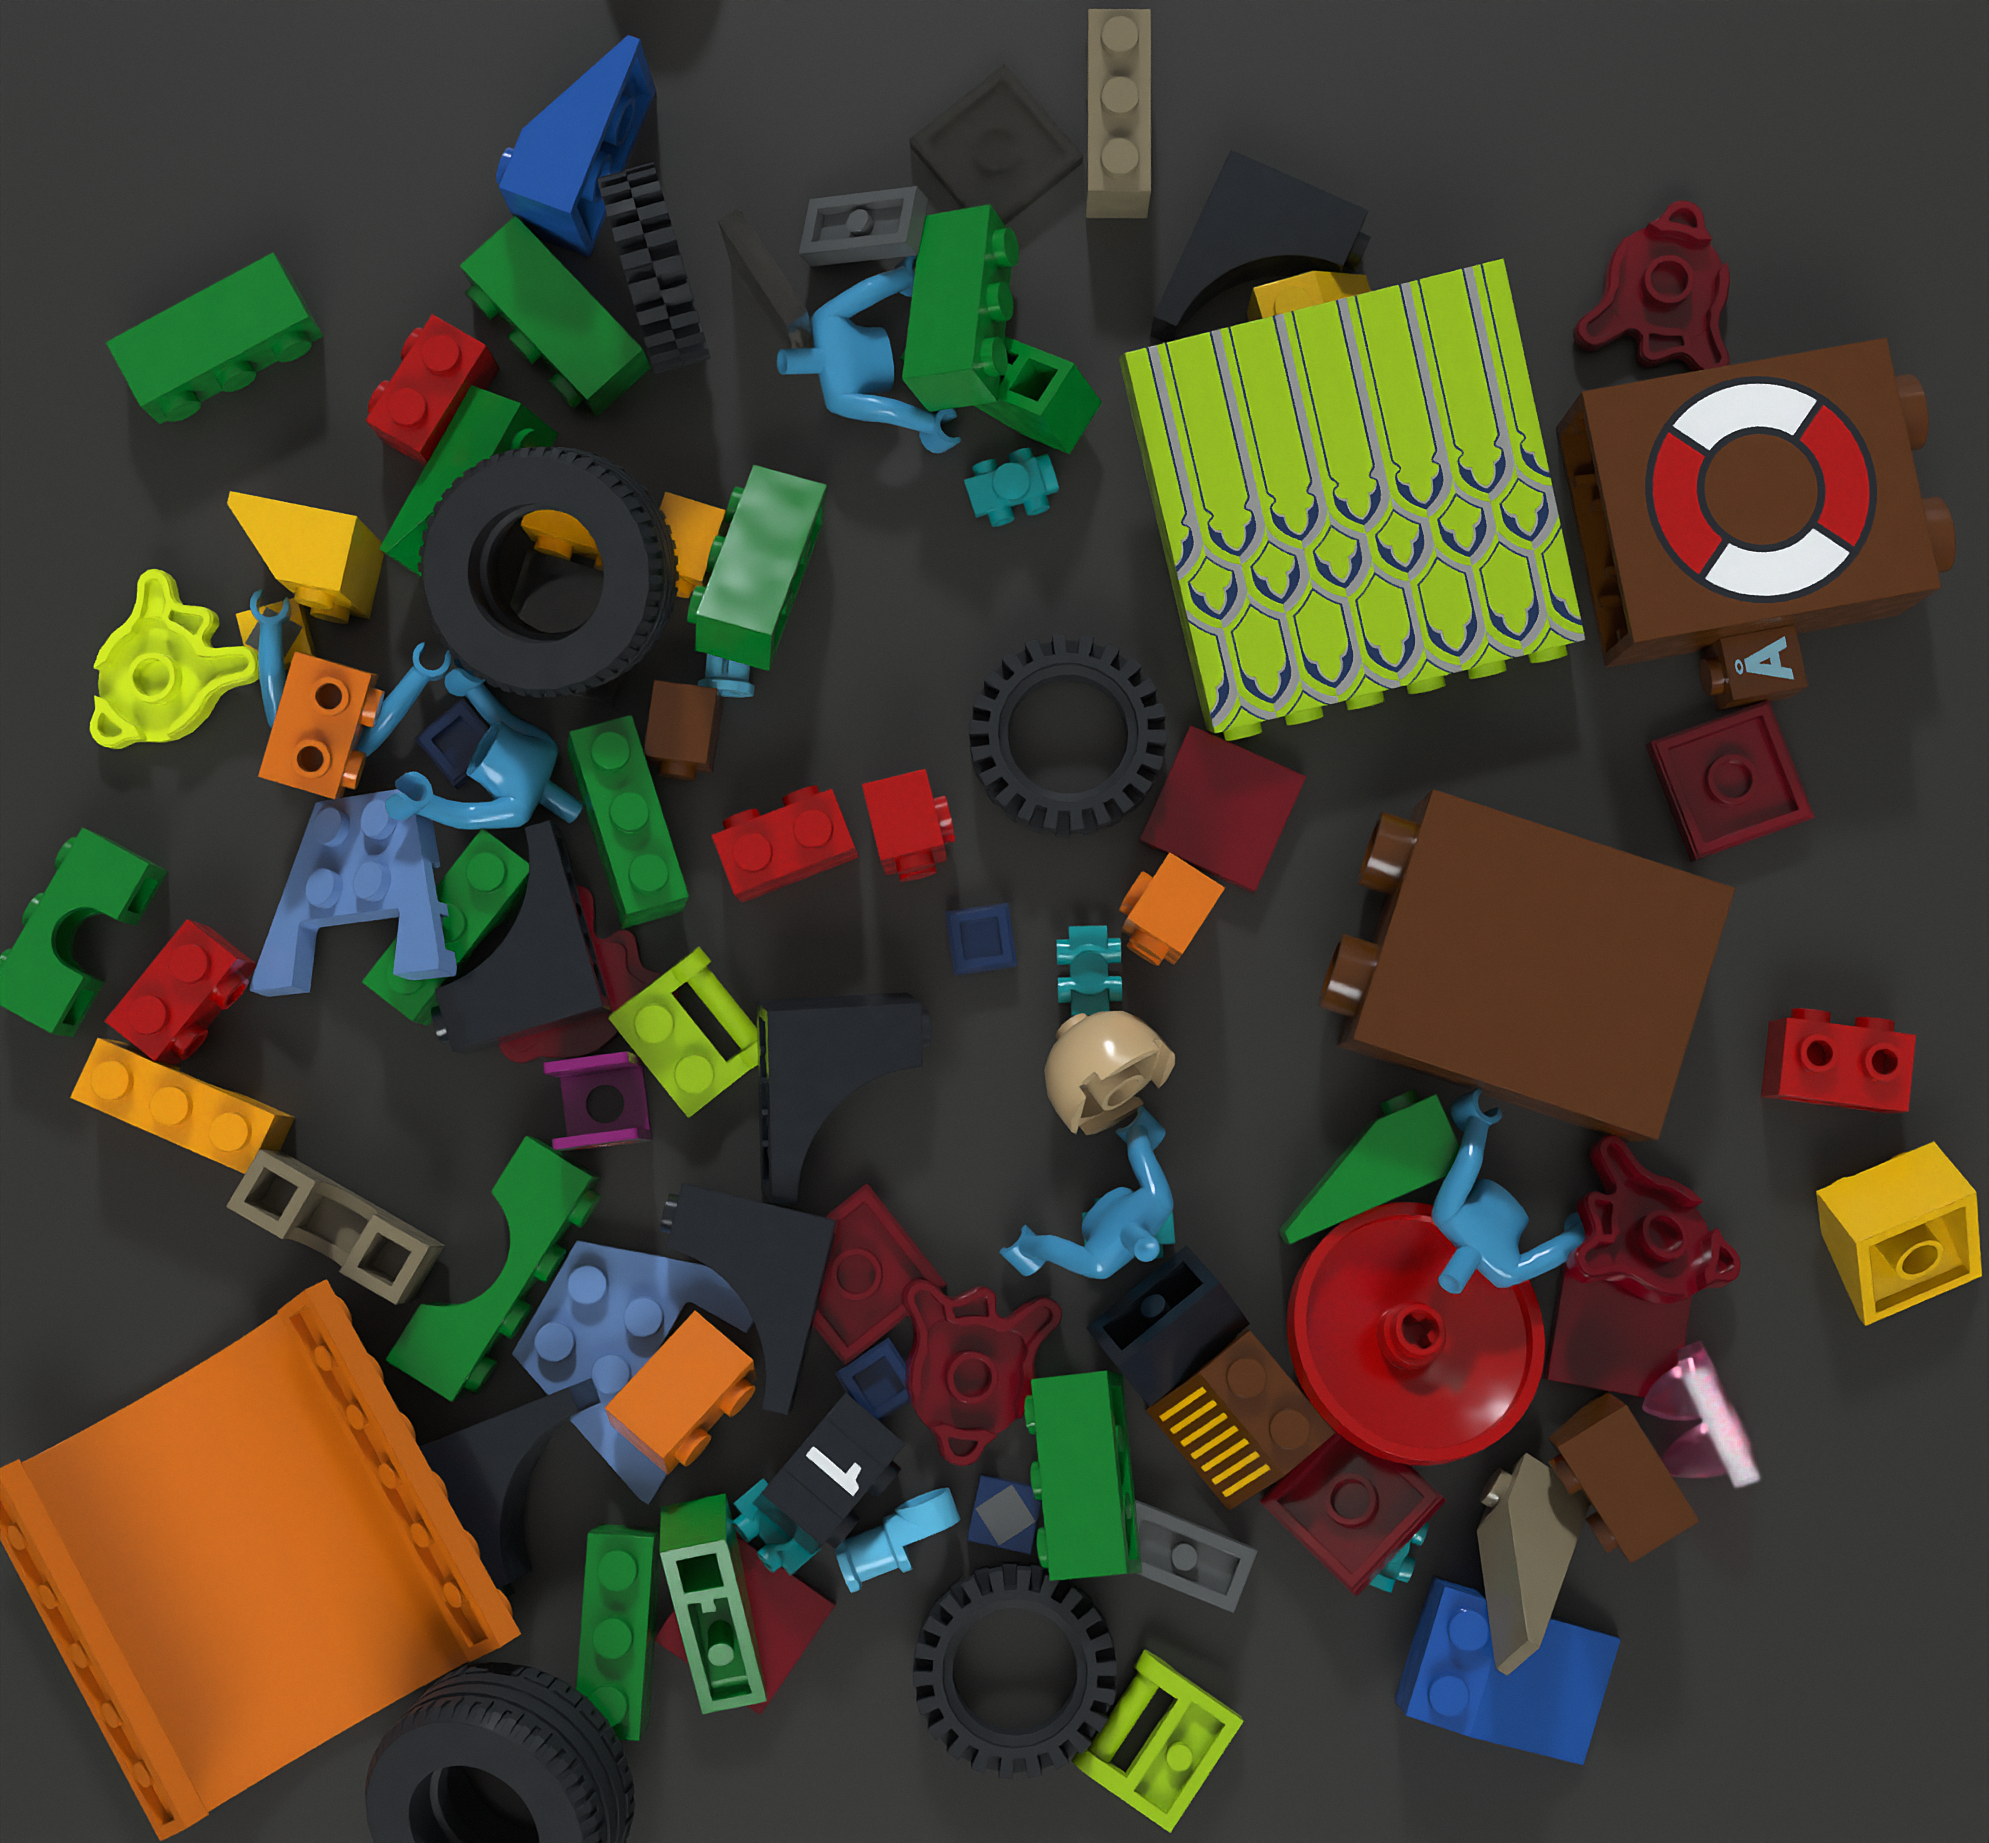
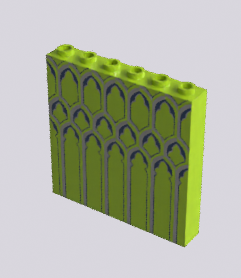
M1504 258L1127 352L1118 357L1206 730L1212 733L1223 732L1225 741L1242 739L1261 733L1262 727L1260 722L1282 716H1285L1286 725L1313 721L1324 716L1322 706L1346 701L1348 710L1376 705L1385 701L1383 691L1407 685L1408 694L1432 691L1446 686L1444 675L1468 670L1469 679L1491 676L1507 670L1505 663L1507 659L1528 654L1530 663L1550 661L1567 656V644L1585 640Z

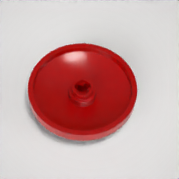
M1417 1202L1388 1203L1376 1206L1344 1220L1325 1235L1304 1260L1292 1286L1288 1303L1287 1339L1290 1356L1298 1380L1311 1404L1321 1417L1347 1441L1372 1455L1396 1463L1423 1466L1446 1464L1473 1455L1498 1441L1515 1426L1528 1409L1541 1379L1545 1357V1333L1541 1309L1529 1280L1508 1288H1498L1477 1269L1461 1293L1453 1294L1443 1289L1439 1284L1438 1278L1457 1249L1433 1222L1431 1215L1433 1205Z

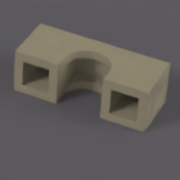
M1088 9L1086 33V218H1147L1151 195V9Z
M260 1149L226 1206L281 1239H291L324 1254L342 1266L339 1271L340 1273L395 1305L413 1302L445 1247L441 1242L280 1150Z

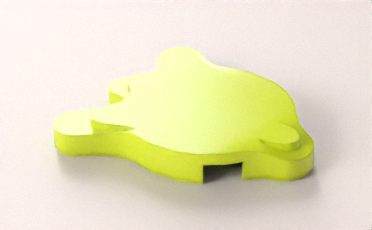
M158 569L147 570L140 576L137 582V598L132 614L122 626L109 636L99 650L94 663V669L99 670L98 688L100 697L94 695L95 711L90 721V732L93 739L104 747L122 749L136 742L164 743L185 737L194 732L210 716L216 703L224 693L235 687L254 683L259 679L258 652L244 646L213 648L211 638L219 627L218 615L205 607L183 605L179 598L176 581L170 574Z

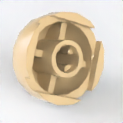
M1105 1011L1090 1016L1084 1013L1078 1014L1067 1020L1056 1033L1055 1037L1058 1041L1053 1045L1044 1069L1047 1095L1055 1111L1071 1132L1076 1134L1079 1126L1086 1135L1096 1134L1116 1125L1133 1114L1140 1105H1143L1144 1102L1134 1095L1145 1088L1150 1081L1158 1089L1165 1083L1175 1065V1053L1163 1038L1145 1021L1125 1011Z

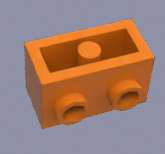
M295 651L258 777L332 799L343 797L346 787L355 790L360 781L366 760V753L357 750L364 726L375 727L383 704L385 692L375 689L379 675L304 652Z
M1169 852L1154 877L1144 871L1141 872L1121 903L1119 911L1128 916L1121 930L1130 936L1126 946L1155 966H1159L1163 959L1175 965L1225 887Z
M694 1311L605 1407L610 1425L669 1475L679 1463L686 1467L700 1456L711 1440V1435L708 1431L724 1413L729 1417H733L750 1400L756 1389L752 1384L756 1379L754 1361L698 1312Z

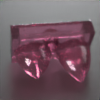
M1700 1340L1677 1349L1679 1366L1663 1374L1652 1385L1646 1395L1642 1408L1648 1414L1667 1420L1687 1421L1702 1417L1704 1423L1688 1430L1671 1444L1661 1459L1671 1476L1688 1479L1711 1478L1729 1473L1735 1488L1760 1480L1755 1451L1702 1341Z

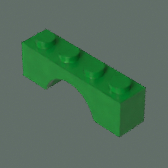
M525 1136L491 1191L506 1215L510 1231L509 1254L500 1276L487 1291L469 1302L449 1304L433 1301L420 1304L386 1358V1361L451 1402L465 1397L468 1391L477 1395L489 1380L498 1363L490 1357L503 1335L512 1339L528 1317L532 1305L525 1302V1299L536 1281L539 1279L547 1283L564 1259L567 1250L559 1246L569 1228L572 1224L581 1228L597 1206L601 1194L594 1191V1188L601 1177L562 1152L553 1150L552 1146L538 1137Z

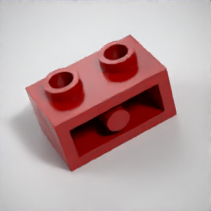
M433 314L423 329L418 327L408 336L401 351L402 363L392 379L381 382L373 392L368 403V413L370 414L365 420L382 442L423 466H426L470 386L487 390L500 369L485 344Z
M926 769L862 784L885 875L898 873L900 882H905L937 873L935 863L947 861L945 844L956 842L946 796L933 798Z
M817 785L805 787L783 797L784 807L762 816H760L757 808L750 809L722 821L725 830L711 836L733 893L741 903L859 858L832 788L820 793Z
M187 919L106 1018L105 1022L152 1060L178 1065L181 1060H186L192 1056L203 1044L208 1035L207 1028L218 1014L232 1006L241 997L249 984L248 977L256 969L257 964L210 926Z
M1792 1008L1790 1018L1769 1021L1761 1097L1885 1114L1909 1112L1916 1043L1915 1034L1894 1032L1895 1021L1883 1018L1855 1017L1854 1026L1830 1023V1012L1805 1008Z

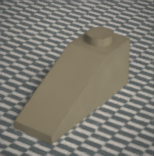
M1527 1453L1507 1472L1498 1468L1487 1481L1479 1499L1481 1503L1486 1505L1477 1529L1495 1666L1497 1670L1507 1676L1541 1646L1585 1521L1584 1518H1586L1590 1506L1581 1490L1570 1496L1553 1469Z

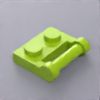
M700 946L681 958L608 1016L611 1023L688 1118L747 1071L758 1065L757 1028L708 968L707 965L711 960ZM685 982L691 986L739 1046L740 1050L728 1060L722 1057L672 994L673 991Z
M1145 1649L1134 1665V1668L1138 1671L1111 1711L1101 1733L1098 1731L1091 1745L1082 1754L1077 1751L1071 1761L1086 1775L1171 1833L1244 1721L1241 1715L1178 1673L1161 1658ZM1160 1687L1175 1698L1127 1771L1124 1772L1115 1766L1111 1759Z

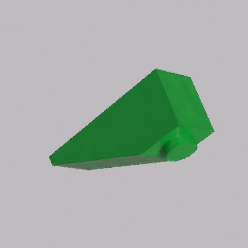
M1005 336L1004 345L1008 364L1006 373L1000 377L998 402L974 406L1018 433L1070 454L1101 406L1102 401L1074 363ZM905 350L899 358L903 362V364L905 358Z
M471 385L379 550L421 577V572H418V563L421 562V556L418 554L420 546L424 544L422 540L423 531L428 528L426 522L429 516L434 514L433 508L436 502L442 500L441 495L446 489L452 487L453 481L457 477H463L464 471L475 467L483 459L489 460L492 455L505 453L512 449L552 447L558 433L521 403Z
M1412 1089L1380 1103L1379 1105L1384 1115L1369 1121L1282 1225L1278 1230L1282 1242L1291 1244L1447 1176L1455 1162L1460 1146L1437 1094L1419 1100L1415 1089Z
M726 1493L661 1506L659 1553L702 1714L766 1702L767 1691L742 1558Z

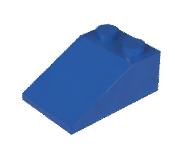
M627 35L521 130L514 149L508 147L504 151L497 168L496 182L513 217L516 215L538 239L589 258L607 215L597 178L625 170L656 92L640 39Z
M1432 1575L1394 1701L1408 1717L1472 1738L1584 1765L1621 1638L1551 1614L1540 1648L1507 1676L1497 1670L1495 1666L1485 1592Z

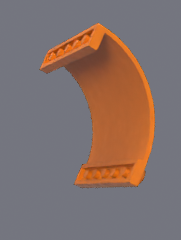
M327 1279L305 1289L280 1308L276 1315L256 1329L160 1388L22 1463L20 1459H17L0 1468V1541L160 1841L189 1828L208 1816V1812L386 1706L467 1662L470 1663L502 1647L521 1635L513 1620L510 1602L500 1590L496 1589L480 1559V1550L476 1540L462 1527L448 1501V1492L443 1480L428 1465L416 1443V1435L411 1422L403 1413L399 1412L384 1384L380 1365L365 1350L352 1326V1318L347 1305L341 1298L335 1295Z

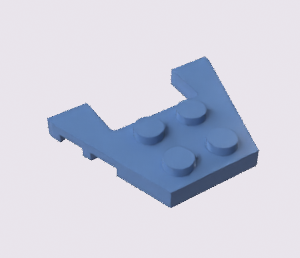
M394 789L315 803L250 984L251 992L266 997L310 992L316 937L319 928L399 917L393 975L410 981L456 976L455 952L445 948L442 929L443 918L449 917L446 904L439 902L437 899L433 870L440 867L433 820L418 814L405 821L391 818L386 812L385 802L393 794L402 793L401 791Z
M577 1240L512 1355L548 1395L592 1378L601 1402L584 1410L570 1421L636 1496L649 1505L653 1502L667 1474L610 1425L605 1407L666 1342L689 1302L698 1305L745 1333L749 1332L754 1321L734 1289L705 1264Z

